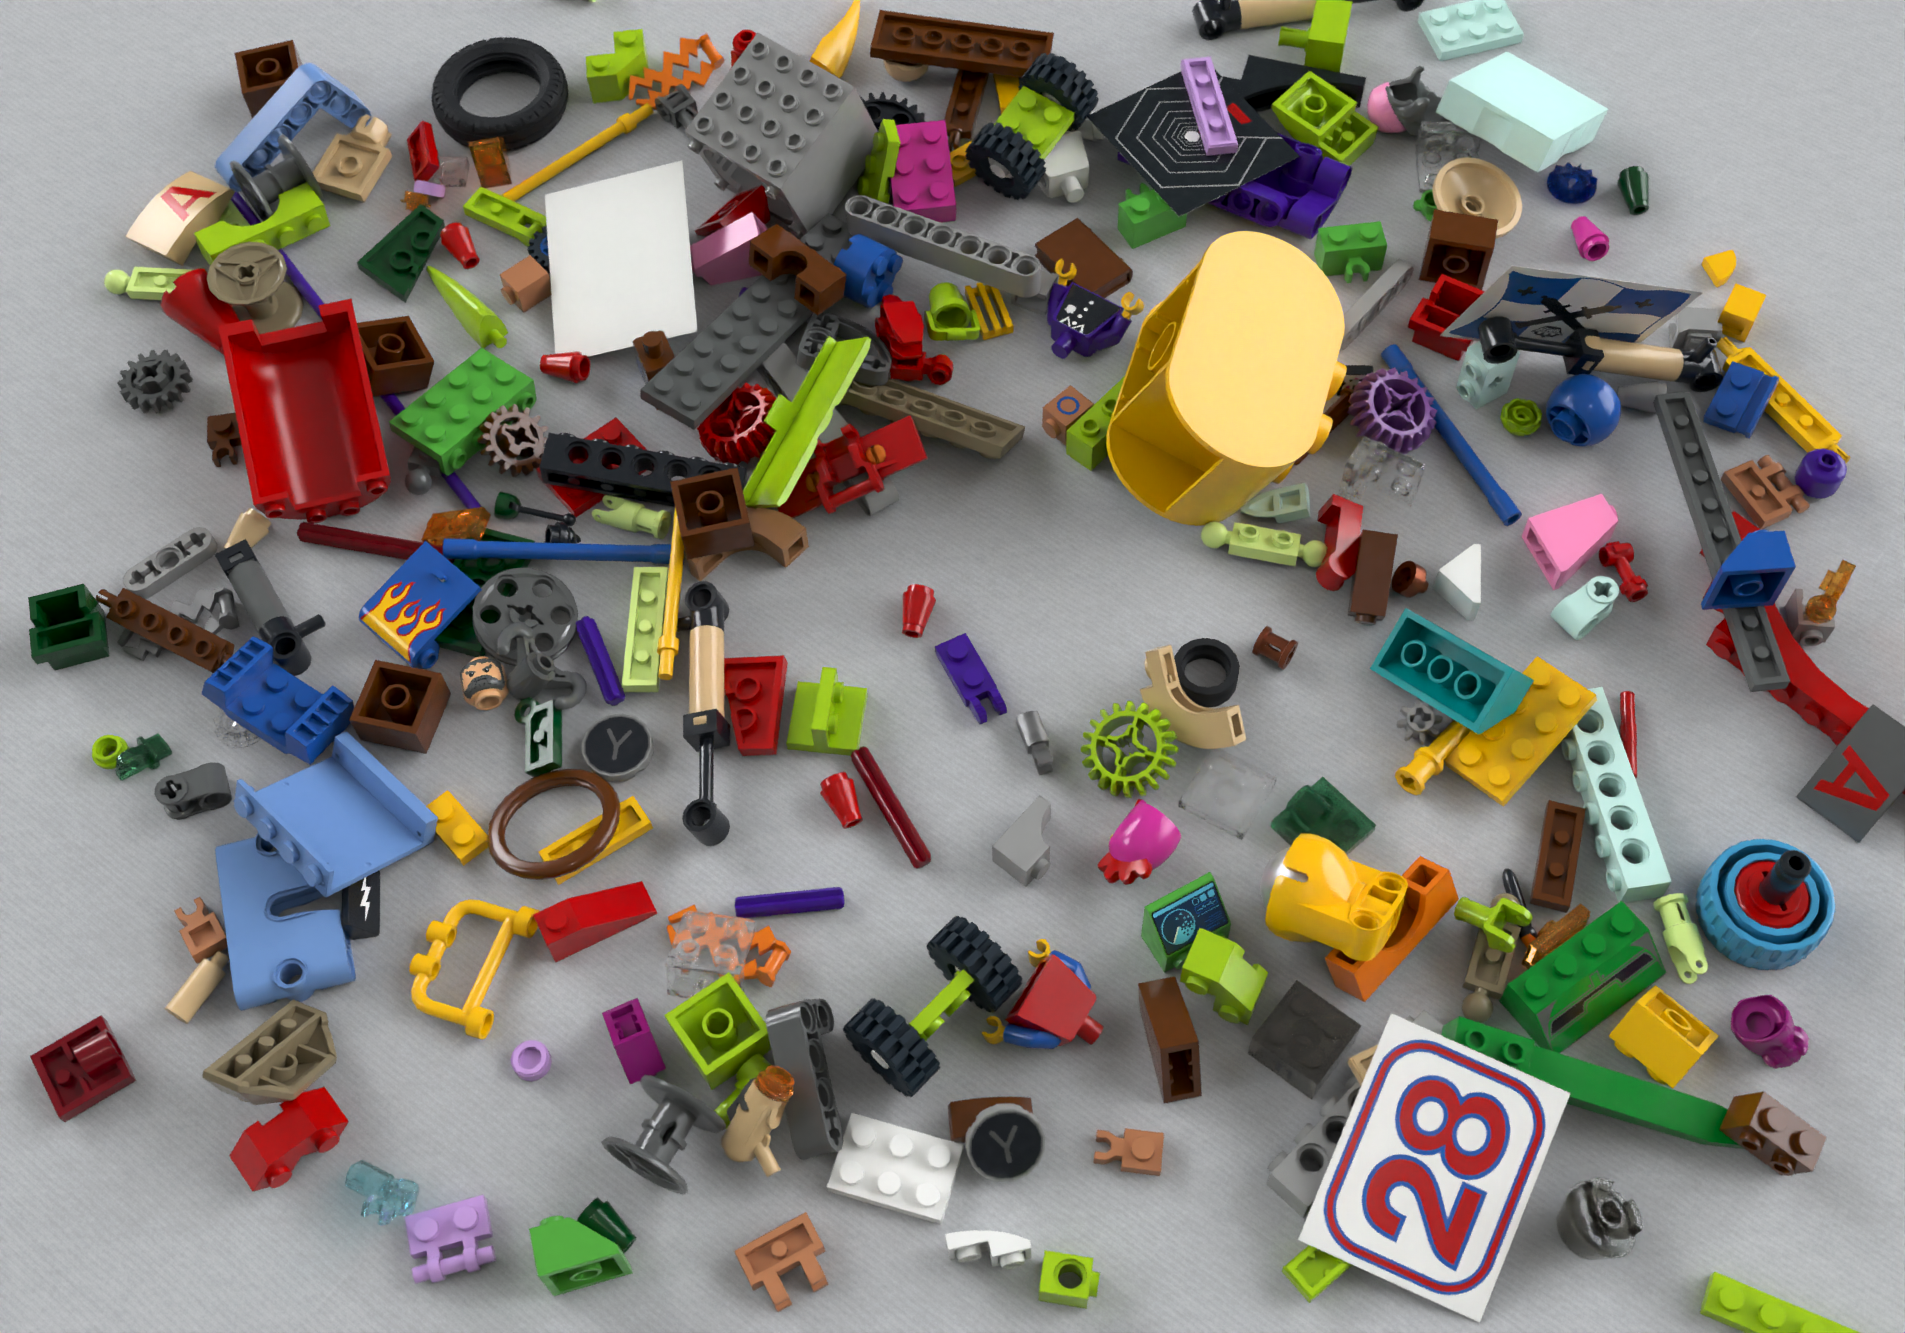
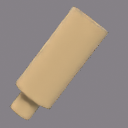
M217 951L210 961L203 958L164 1009L178 1020L188 1024L226 975L222 969L229 961V957Z

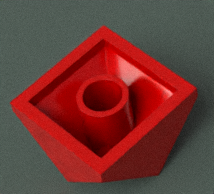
M759 185L736 194L694 231L698 236H709L751 212L765 225L771 220L767 194L764 192L766 189L763 185Z

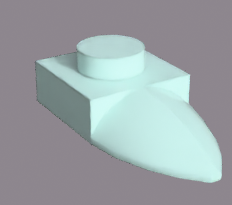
M1306 483L1270 490L1247 502L1241 508V512L1253 517H1275L1278 524L1311 517L1309 490Z

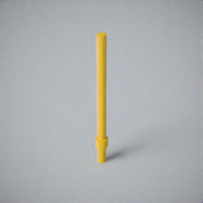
M647 103L631 114L626 112L616 119L617 122L501 196L515 202L622 133L628 134L636 129V124L654 114L653 108Z
M676 508L674 511L663 634L658 639L657 653L660 655L658 677L662 680L672 679L674 657L678 655L679 639L676 635L685 549L681 538Z

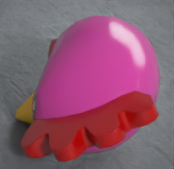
M1138 799L1135 807L1127 814L1114 834L1111 835L1108 845L1109 852L1099 861L1098 868L1104 873V877L1109 883H1115L1120 879L1123 884L1128 885L1133 883L1138 877L1147 879L1151 872L1163 864L1175 851L1181 839V834L1167 816L1153 806L1146 804L1145 800Z

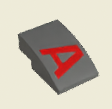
M1873 704L1820 766L1796 798L1859 843L1905 790V726Z

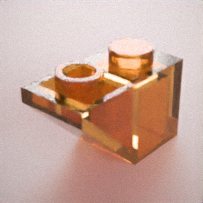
M503 137L468 142L481 187L491 188L512 184L509 157Z

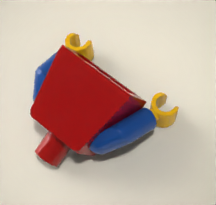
M1039 939L1036 941L1037 949L1043 953L1035 954L1030 950L1028 951L1030 964L1036 967L1005 1018V1021L1010 1024L1003 1026L998 1017L989 1016L986 1019L987 1023L991 1026H997L998 1029L992 1034L983 1031L981 1033L986 1042L990 1044H998L1004 1040L1006 1043L1025 1048L1054 1049L1057 1046L1070 1043L1076 1035L1092 1045L1099 1038L1104 1026L1088 1015L1097 997L1091 991V984L1079 961L1057 950L1051 952L1049 943L1045 939Z

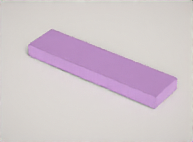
M1211 57L1182 59L1180 69L1206 155L1237 153V139Z

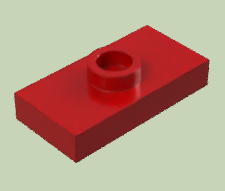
M422 120L407 138L414 181L422 180L428 182L440 165L432 124Z

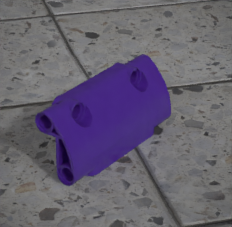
M1278 133L1300 157L1208 203L1262 226H1279L1311 240L1318 233V228L1323 227L1338 203L1350 179L1352 167L1329 157L1323 159L1322 151L1318 147ZM1118 152V161L1131 166V164Z

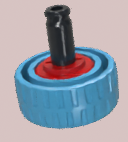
M1753 839L1730 846L1715 859L1707 869L1697 889L1695 908L1700 927L1707 939L1720 953L1730 960L1749 968L1779 970L1799 963L1818 947L1832 926L1836 905L1829 879L1821 867L1806 853L1780 841Z

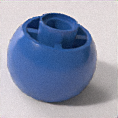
M1579 374L1568 377L1554 388L1546 405V416L1552 431L1561 440L1580 447L1592 446L1605 440L1615 430L1621 417V403L1614 389L1604 380L1590 374Z

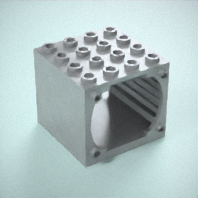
M757 33L684 132L691 141L688 147L696 154L701 155L717 178L716 182H714L716 187L722 191H725L727 188L735 194H739L763 185L766 189L764 192L767 194L770 214L789 225V230L799 236L800 233L805 235L828 213L832 215L864 171L866 156L871 154L873 148L874 133L878 131L854 86L762 34Z

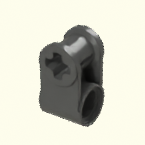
M217 762L202 764L197 768L166 776L157 783L154 793L158 802L164 805L167 815L177 820L185 819L208 810L222 808L232 800L225 767ZM173 784L177 790L174 791L170 785ZM179 804L182 810H178L176 805Z

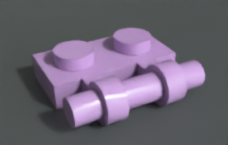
M484 1195L405 1216L410 1255L414 1259L424 1256L428 1258L427 1264L412 1268L416 1284L431 1280L432 1283L445 1280L448 1274L466 1269L468 1273L481 1270V1265L496 1261L493 1245L480 1249L478 1247V1241L493 1237L487 1199ZM463 1246L462 1254L443 1259L442 1251Z

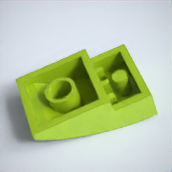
M1308 71L1271 106L1281 124L1295 140L1321 149L1323 159L1329 157L1349 166L1374 144L1379 128L1355 111L1356 101L1311 71Z

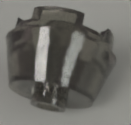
M1606 1178L1580 1181L1572 1186L1557 1215V1229L1562 1241L1575 1255L1586 1260L1617 1259L1628 1255L1635 1245L1637 1234L1643 1229L1642 1217L1633 1199L1626 1201L1617 1190L1612 1188L1615 1182Z

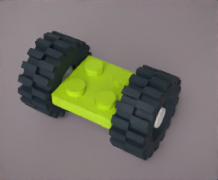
M1043 53L1038 56L1019 80L1020 85L1018 86L1019 92L994 124L990 122L984 125L965 151L967 152L965 155L966 159L970 161L968 164L970 168L976 170L975 174L977 177H982L987 186H993L994 191L997 193L1003 192L1005 197L1010 198L1013 196L1014 200H1019L1020 198L1023 200L1030 194L1046 171V167H1044L1045 158L1066 131L1077 130L1087 119L1086 116L1090 115L1098 103L1099 98L1096 97L1098 92L1092 88L1094 86L1093 82L1085 78L1087 74L1083 70L1079 72L1076 69L1077 65L1073 62L1067 63L1066 58L1062 56L1058 59L1053 53L1049 55Z
M953 917L927 943L926 947L929 950L930 958L935 960V966L942 970V975L951 982L909 1024L906 1023V1020L900 1014L897 1015L890 1006L886 1007L882 1001L872 998L843 1026L846 1038L853 1043L852 1047L862 1055L861 1058L866 1063H869L872 1070L877 1074L879 1073L886 1083L891 1084L896 1091L902 1092L907 1097H913L940 1069V1063L935 1058L936 1055L933 1050L927 1047L928 1043L926 1041L945 1022L940 1017L943 1012L950 1017L968 999L970 1002L974 1001L977 1007L984 1008L986 1012L992 1011L994 1013L1022 985V977L1018 974L1019 970L1015 965L1011 964L1012 959L1009 955L1001 951L1002 947L997 942L994 943L989 938V934L984 930L981 932L975 923H969L964 917Z

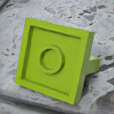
M822 667L820 683L798 681L786 741L787 749L851 756L854 750L859 749L868 697L867 688L844 686V682L838 681L837 668Z

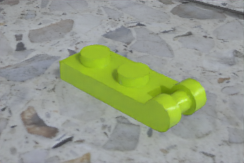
M481 186L462 206L465 215L519 239L527 247L530 246V238L535 239L533 234L536 231L543 233L542 228L547 226L546 216ZM526 223H528V224H530L531 226H530L529 228H527V227H525L524 225H525Z

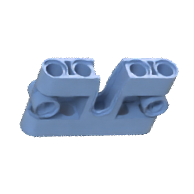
M257 833L256 837L215 848L233 991L241 1011L274 1003L283 998L302 1002L309 999L317 989L323 990L356 980L350 936L341 925V912L339 909L303 911L279 917L280 913L286 909L308 904L324 896L315 887H311L304 879V876L292 864L287 863L282 858L278 850L270 852L274 846L269 841L264 840L259 833ZM302 975L297 982L288 984L292 977Z

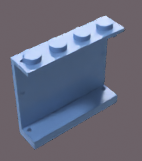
M347 731L335 736L332 757L256 792L252 786H248L242 779L237 780L234 807L239 816L246 818L257 829L259 835L264 840L269 841L280 852L282 858L287 863L292 864L304 876L306 882L311 887H315L325 898L434 841L438 817Z

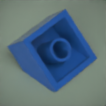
M1758 530L1748 533L1718 570L1701 602L1702 610L1774 605L1796 568L1785 530Z

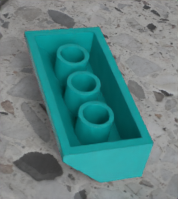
M1407 608L1404 609L1370 667L1372 671L1479 735L1514 713L1534 681Z

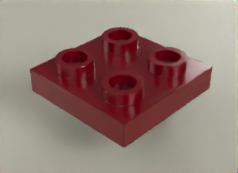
M102 1015L30 1056L52 1105L63 1122L72 1119L136 1081L107 1020Z

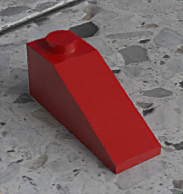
M640 881L567 898L533 914L556 963L658 913L643 882Z

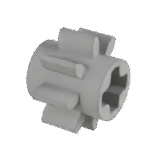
M1416 698L1411 709L1406 706L1401 707L1400 712L1406 719L1397 721L1396 726L1397 728L1406 729L1405 741L1413 737L1419 740L1420 745H1423L1427 735H1431L1434 738L1438 737L1439 732L1433 727V724L1441 723L1443 716H1434V707L1421 705L1420 700ZM1416 715H1420L1422 721H1426L1424 728H1418V724L1413 722Z

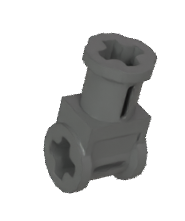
M682 84L677 85L675 91L665 97L658 96L655 98V105L661 117L666 122H671L676 128L683 126L687 129L699 113L696 101Z

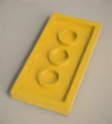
M1538 656L1522 672V674L1534 681L1517 710L1480 735L1471 730L1444 760L1448 768L1503 807L1597 701L1596 694Z

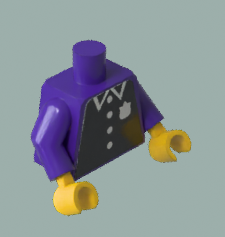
M1058 260L1055 265V271L1059 275L1058 282L1053 283L1047 303V323L1051 326V338L1055 341L1051 346L1053 353L1057 357L1065 359L1073 350L1084 357H1090L1097 350L1101 351L1117 345L1132 322L1131 316L1140 314L1143 311V301L1139 298L1134 306L1129 307L1134 299V294L1127 292L1121 299L1122 307L1073 282L1070 286H1067V281L1073 279L1076 275V266L1072 263L1070 271L1062 274L1061 270L1064 266V260Z

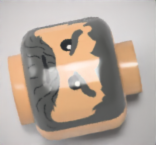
M485 656L476 657L465 665L460 672V683L464 700L479 710L497 708L509 693L505 668L497 660L489 659Z

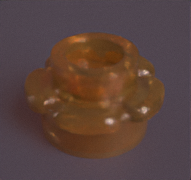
M405 191L404 199L400 200L406 203V210L413 211L420 204L424 207H431L428 204L430 195Z

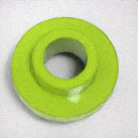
M104 735L98 738L92 747V759L102 769L119 767L126 761L129 755L128 744L119 736Z

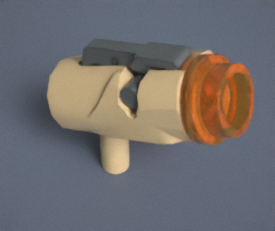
M771 1065L764 1071L759 1072L757 1077L750 1079L740 1095L727 1110L730 1124L721 1138V1145L725 1154L731 1160L746 1162L752 1161L756 1157L767 1177L781 1170L769 1148L771 1141L769 1133L772 1129H776L779 1126L785 1106L794 1092V1078L785 1069Z

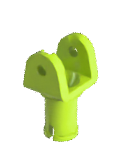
M1462 897L1454 911L1456 920L1464 921L1483 929L1490 948L1506 953H1511L1516 945L1514 944V938L1502 931L1505 924L1509 922L1520 926H1528L1533 919L1532 914L1525 907L1507 898L1500 899L1496 906L1490 908L1469 900L1467 897Z

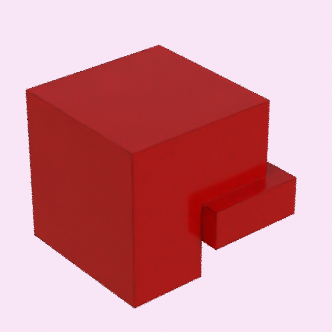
M1441 274L1431 290L1429 299L1423 297L1409 319L1408 328L1415 330L1412 342L1460 361L1464 352L1467 351V348L1472 345L1474 340L1440 335L1485 291Z

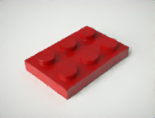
M617 417L583 438L587 440L603 439L610 444L620 446L636 445L643 450H647ZM579 458L574 460L573 463L580 464L585 462L586 459ZM611 464L605 468L613 470L618 468L619 466L616 464ZM537 468L538 477L542 480L540 468ZM643 470V471L639 472L638 474L641 475V474H643L644 472H646L647 470ZM545 484L575 518L601 502L602 498L606 495Z

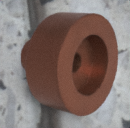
M1413 561L1403 562L1394 572L1391 583L1392 589L1407 598L1413 597L1418 593H1424L1429 586L1428 581H1426V570Z

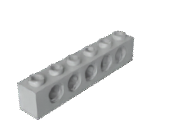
M1425 1010L1416 1019H1413L1411 1016L1406 1018V1020L1439 1035L1442 1033L1443 1025ZM1354 1074L1346 1083L1345 1087L1349 1090L1339 1100L1336 1096H1333L1320 1111L1323 1118L1314 1127L1308 1123L1294 1139L1297 1146L1289 1154L1281 1151L1268 1166L1271 1173L1266 1185L1302 1218L1312 1207L1337 1144L1328 1139L1326 1132L1335 1130L1342 1134L1352 1105L1361 1086ZM1311 1158L1318 1163L1320 1170L1309 1172L1301 1166L1300 1160Z

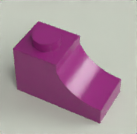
M638 998L602 1012L613 1046L630 1085L641 1081L644 1075L656 1076L658 1072L666 1069Z

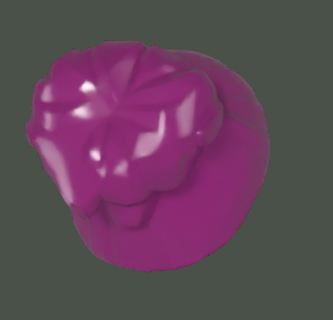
M1772 995L1745 998L1739 1001L1733 1009L1731 1016V1030L1733 1034L1748 1050L1762 1056L1763 1061L1769 1067L1777 1069L1791 1066L1807 1053L1809 1045L1808 1034L1801 1027L1794 1025L1790 1011L1778 998Z

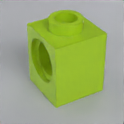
M1045 1250L1038 1301L1087 1309L1088 1297L1097 1298L1100 1272L1092 1271L1094 1258ZM1073 1272L1080 1277L1081 1283L1076 1288L1068 1289L1063 1287L1058 1279L1063 1273Z

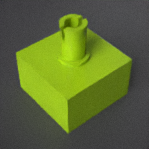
M1316 0L1311 28L1308 27V30L1281 26L1278 46L1304 49V52H1306L1304 66L1340 72L1352 2L1344 0Z

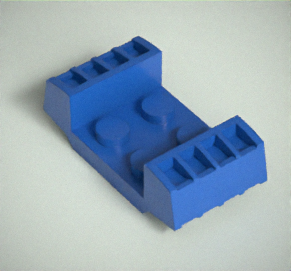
M254 636L204 682L202 695L221 708L230 719L284 754H292L309 765L334 742L335 736L341 734L350 724L349 719L354 710L353 700L333 685L324 694H321L273 663V647Z

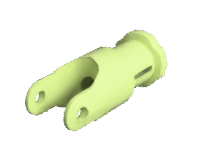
M605 495L602 501L605 506L614 510L607 512L594 509L592 511V517L597 522L634 533L643 531L653 534L658 539L666 537L671 524V514L668 511L661 510L658 512L647 509L642 503Z
M1684 893L1669 894L1654 901L1653 906L1656 911L1660 912L1665 931L1662 934L1672 962L1676 966L1678 976L1684 983L1692 984L1697 980V974H1704L1708 969L1703 942L1697 925L1691 922L1686 904L1689 902L1687 895H1684ZM1696 962H1699L1702 967H1697ZM1685 973H1689L1690 978H1687Z

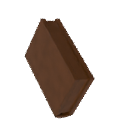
M1079 218L1074 219L1035 243L1037 248L1035 257L1051 274L1056 273L1055 265L1060 259L1064 260V266L1061 270L1062 274L1070 271L1072 263L1076 266V275L1073 279L1067 281V286H1070L1073 282L1106 298L1130 283L1132 279V269Z

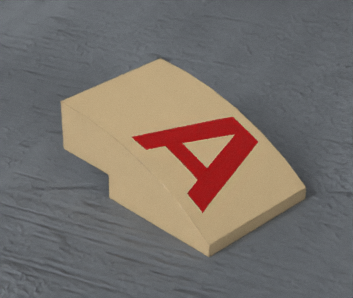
M189 171L167 185L151 200L135 220L125 237L141 247L183 266L196 243L194 233L219 221L235 191Z

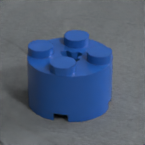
M856 234L848 240L852 242L848 250L843 248L840 250L834 266L839 267L846 274L844 297L867 308H872L882 302L883 296L893 294L892 283L896 273L902 267L903 258L897 255L895 250L862 234Z

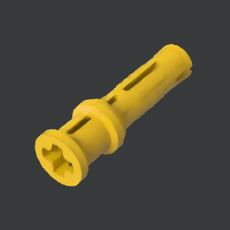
M1453 720L1428 747L1418 748L1414 753V759L1406 767H1400L1395 772V778L1399 785L1413 795L1421 794L1425 789V783L1432 775L1436 776L1442 772L1444 760L1471 730Z

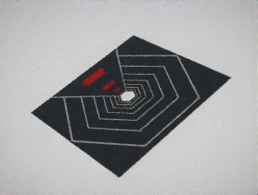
M1216 70L1217 79L1237 139V153L1206 155L1181 71L1086 116L1179 217L1300 157Z

